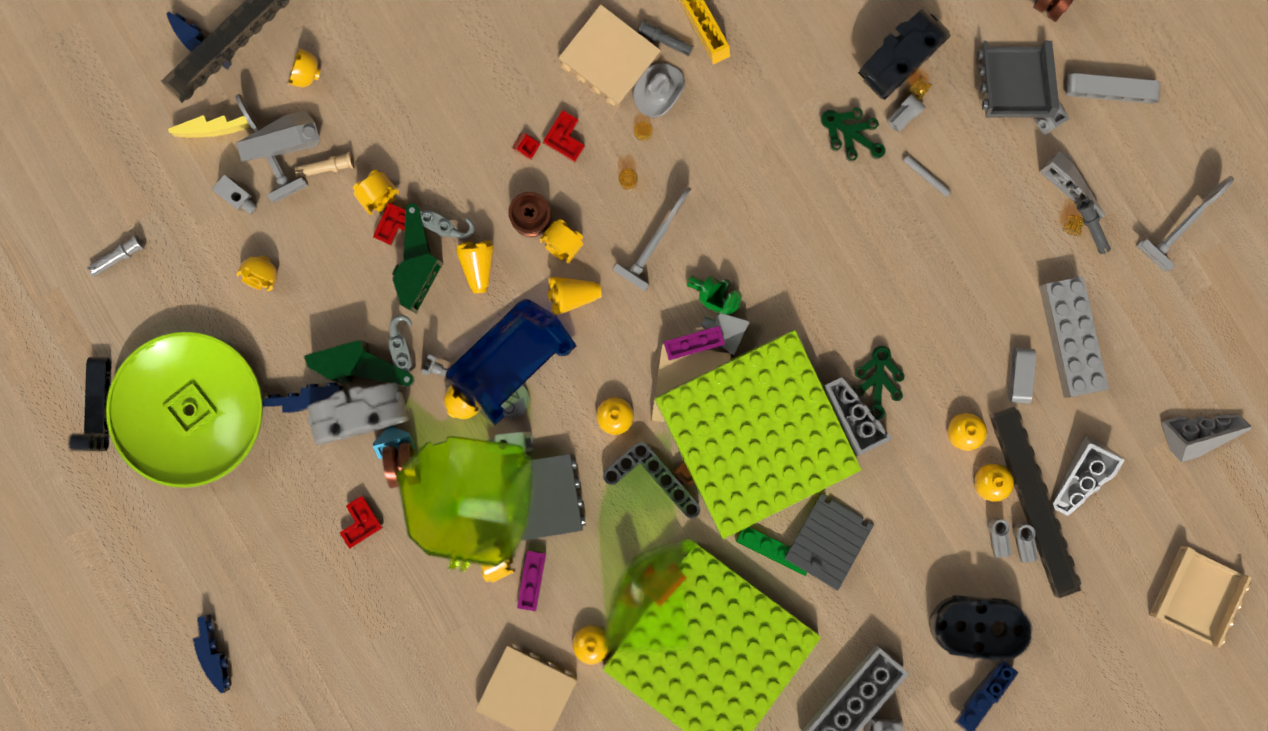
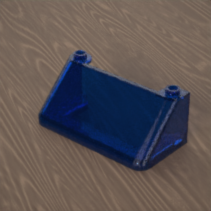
M524 299L518 302L447 370L446 378L495 426L505 415V410L501 405L554 354L567 356L577 345L555 314L529 299Z

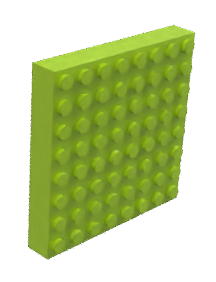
M795 330L780 335L653 398L722 539L862 470Z
M694 542L677 565L687 577L685 581L661 607L652 599L604 664L603 671L683 731H754L822 637Z

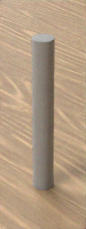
M909 155L903 160L946 198L951 191Z

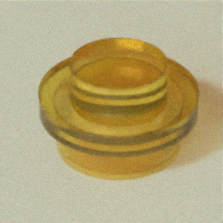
M642 121L635 125L634 135L638 140L645 141L652 136L653 129L648 122Z

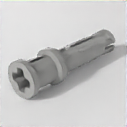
M134 234L130 240L118 244L116 250L88 266L87 269L92 270L90 274L96 277L99 273L123 258H131L133 253L145 249V246L141 239Z

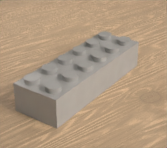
M1084 277L1039 286L1064 398L1108 390Z
M875 645L801 731H860L909 673Z

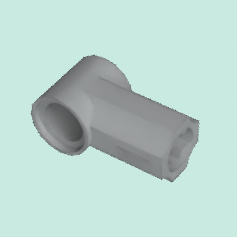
M911 94L887 122L893 130L899 133L926 106L914 94Z
M1000 518L990 519L987 528L991 534L994 557L1012 555L1009 523ZM1001 522L1002 528L996 532L995 526Z
M1017 523L1013 528V534L1016 537L1020 561L1024 563L1038 560L1034 528L1025 523ZM1027 528V535L1021 537V530Z

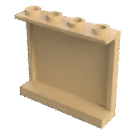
M600 5L559 56V63L563 70L568 73L571 71L575 74V78L580 83L588 84L594 94H601L605 97L606 103L610 106L620 108L621 102L654 60L657 61L660 57L661 50Z
M662 344L655 397L734 358H730L731 353L705 350L669 361L665 345ZM654 401L652 421L665 422Z
M1180 546L1149 615L1203 642L1220 648L1227 639L1228 629L1234 624V616L1242 606V598L1251 586L1250 581L1252 577L1243 575L1207 558L1190 547Z
M512 644V646L507 645L475 711L515 731H553L577 682V679L574 678L575 674L566 669L564 672L558 670V665L547 661V663L540 661L541 657L532 652L529 655L522 652L523 648L516 644Z

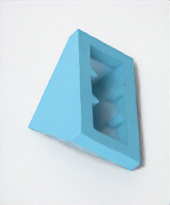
M393 426L388 427L373 443L378 459H382V448L394 445L398 451L400 444L411 442L413 448L416 449L410 433Z

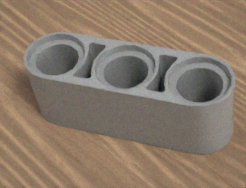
M1015 347L1013 350L1009 402L1031 403L1036 362L1035 349Z

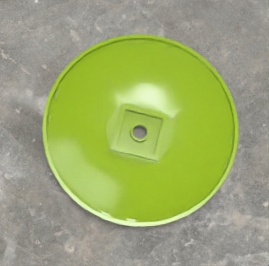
M194 332L166 334L154 338L137 348L127 357L116 372L108 392L106 406L107 425L116 450L122 459L141 476L155 483L170 487L186 488L201 486L229 474L250 453L258 438L263 419L261 388L248 362L227 343L215 337ZM188 405H192L195 409L194 413L190 416L185 411Z

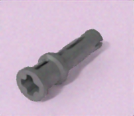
M643 19L637 32L650 38L653 43L658 41L688 57L694 45L662 31L660 26L656 27L648 23L646 19Z
M1084 200L1076 208L1078 212H1081L1082 222L1085 226H1088L1099 254H1105L1104 248L1109 252L1111 247L1100 226V216L1094 209L1095 204L1093 200Z

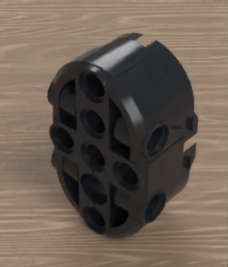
M924 8L917 12L909 21L901 22L895 28L900 33L899 36H894L892 33L884 38L883 46L858 72L864 79L863 82L880 99H887L951 36L950 31Z
M952 595V597L944 599L935 607L929 621L932 637L942 649L949 652L948 654L968 657L969 659H992L995 661L999 659H1013L1023 654L1032 640V625L1029 618L1016 605L1008 602L1007 599ZM976 605H983V610L977 612ZM944 621L943 627L937 629V622ZM958 621L963 622V627L960 630L955 628V624ZM1002 621L1004 625L1003 632L998 636H994L991 632L993 623ZM981 622L982 629L976 632L975 625ZM1020 625L1021 631L1015 635L1013 632L1014 627ZM976 642L981 643V648L978 651L973 649Z

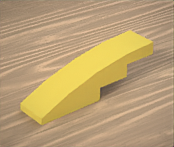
M203 115L171 127L168 130L175 137L197 138L234 133L251 126L245 116L230 121V119L223 115L210 121Z

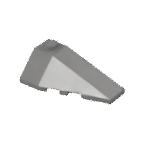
M301 111L281 117L237 142L236 145L241 162L316 148L320 138L313 119L306 111Z
M1058 151L1039 172L1077 205L1084 200H1093L1095 204L1094 209L1099 214L1100 219H1102L1105 214L1074 163L1070 161L1071 159L1067 154Z
M1217 415L1215 418L1197 416V419H1187L1186 416H1179L1165 420L1162 423L1169 450L1180 462L1198 458L1252 428L1241 415Z
M1086 436L1078 448L1050 507L1069 516L1092 493L1097 492L1105 482L1115 477L1125 459L1106 445Z

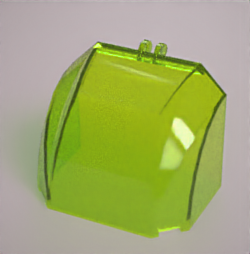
M448 436L446 441L432 444L430 441L425 443L396 473L407 535L428 556L450 559L448 563L450 570H455L458 567L459 561H461L458 570L466 572L469 563L498 568L514 555L526 529L532 491L531 458L524 453L521 445Z
M684 539L681 543L674 542L660 545L629 560L612 594L606 622L605 650L610 651L612 647H621V652L688 649L683 552L696 549L697 545L693 540Z

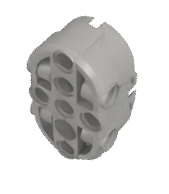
M398 383L381 385L365 390L358 387L349 390V395H344L342 391L335 393L328 400L307 407L309 412L308 420L316 445L367 434L408 421V413L403 394L399 391Z

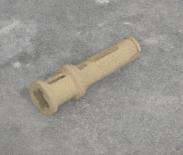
M347 152L346 155L336 157L333 155L329 160L295 166V171H297L295 173L297 178L327 171L336 173L341 169L349 167L354 169L355 165L351 152Z

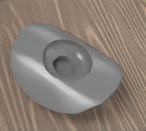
M656 63L650 65L634 86L633 98L635 106L643 115L652 118L664 115L674 105L685 88L686 81L683 74L677 68L668 64Z

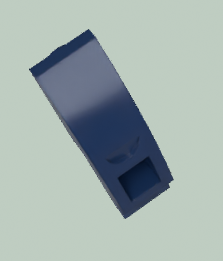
M169 11L166 15L179 40L200 61L208 66L213 60L226 70L230 68L232 64L227 60L228 56L220 50L218 52L212 50L213 46L205 41V37L200 33L202 29L193 23L191 25L185 22L186 19L177 12L175 15Z
M337 382L325 383L326 387H318V384H307L306 388H300L301 396H299V393H288V397L281 398L280 394L268 395L267 399H263V407L282 406V413L308 410L307 407L309 405L328 400L335 393L342 392L343 386H337Z
M211 614L203 615L197 618L200 636L193 638L195 652L209 681L220 693H225L230 690L232 684L231 677L227 673L228 657L225 656L224 651L216 652L218 641L214 638L213 633L215 629L214 619H211Z
M1002 660L970 695L963 705L964 709L954 722L965 731H975L994 703H998L1019 672Z

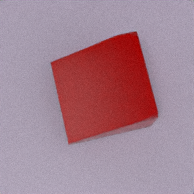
M521 133L512 149L531 160L540 143L527 133Z

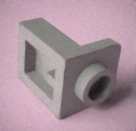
M1059 103V110L1054 118H1036L1034 121L1042 133L1046 135L1070 118Z

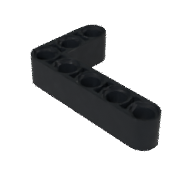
M88 357L86 361L84 433H72L69 436L68 443L71 451L108 450L109 430L106 406L111 386L112 369L109 357Z

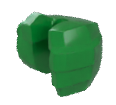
M690 276L688 279L691 283L687 282V287L700 292L699 301L707 309L724 315H729L739 309L742 294L739 290L732 291L727 299L725 298L726 291L731 285L729 280L724 279L720 282L713 276H709L705 282L694 276Z

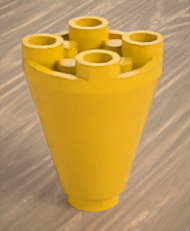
M492 240L480 241V243L475 245L474 242H463L457 245L456 254L468 286L472 289V293L487 292V287H489L494 253Z
M558 276L549 277L548 279L551 290H547L548 301H552L551 309L553 315H561L596 301L597 298L602 296L600 284L594 281Z

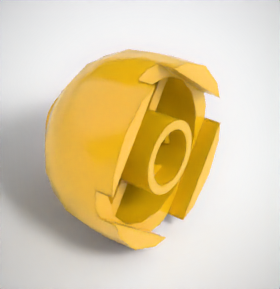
M298 48V53L295 55L290 71L292 74L288 78L287 84L303 88L311 85L314 79L318 80L321 69H318V61L312 53Z
M263 255L260 257L253 256L242 262L237 271V277L239 275L242 276L241 281L252 288L261 290V287L267 288L266 291H271L276 283L277 270L268 257Z
M453 382L444 394L443 399L448 415L452 418L464 420L472 418L480 411L483 406L481 399L477 401L474 397L476 393L470 387L460 382L457 385Z
M612 397L604 400L599 405L596 412V420L600 429L605 433L620 435L631 427L634 413L631 405L626 400Z
M973 413L958 414L949 422L950 424L947 429L948 439L954 447L960 450L971 451L977 449L984 443L987 437L985 422Z
M986 464L976 472L974 488L982 499L996 502L1007 498L1012 493L1014 478L1005 466Z
M587 625L576 632L572 648L575 656L585 664H597L608 656L611 641L603 628L597 625Z

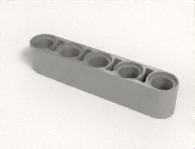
M1074 73L1067 75L1066 95L1139 103H1157L1160 98L1161 82Z

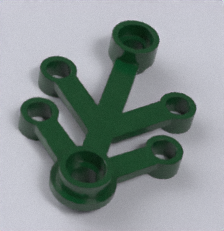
M856 107L850 112L840 114L834 110H827L821 116V124L829 131L831 150L838 151L842 147V142L837 137V128L843 132L847 151L846 159L853 162L858 157V152L854 149L852 139L869 149V154L873 159H880L884 156L886 149L883 144L873 143L858 133V131L868 129L875 130L879 125L876 118H870L867 122L845 125L841 121L848 119L859 120L863 115L862 109ZM858 111L860 116H854L853 112ZM832 116L834 118V121L829 122L827 120V117ZM869 122H875L876 126L871 127ZM834 142L839 143L838 148L833 147ZM879 147L881 153H876L875 148ZM849 153H854L855 158H850Z
M885 346L876 347L872 352V359L854 371V375L857 378H864L867 371L876 365V373L860 386L853 388L854 392L857 388H860L862 393L857 396L862 397L865 391L875 384L873 406L869 408V412L873 415V410L878 409L879 415H873L876 420L882 419L885 415V410L881 406L883 385L889 391L893 401H900L903 398L902 391L897 390L884 374V367L886 366L892 373V379L895 382H901L905 378L904 373L899 371L890 360L891 352ZM879 352L884 353L883 359L878 357ZM858 369L863 370L864 374L862 376L857 374ZM896 373L901 374L900 380L895 378ZM895 392H898L900 394V397L898 399L894 398Z

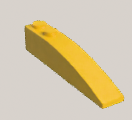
M679 0L712 64L714 65L730 57L729 44L705 1Z

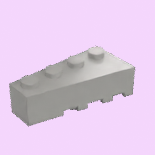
M842 377L822 386L855 456H859L893 439Z

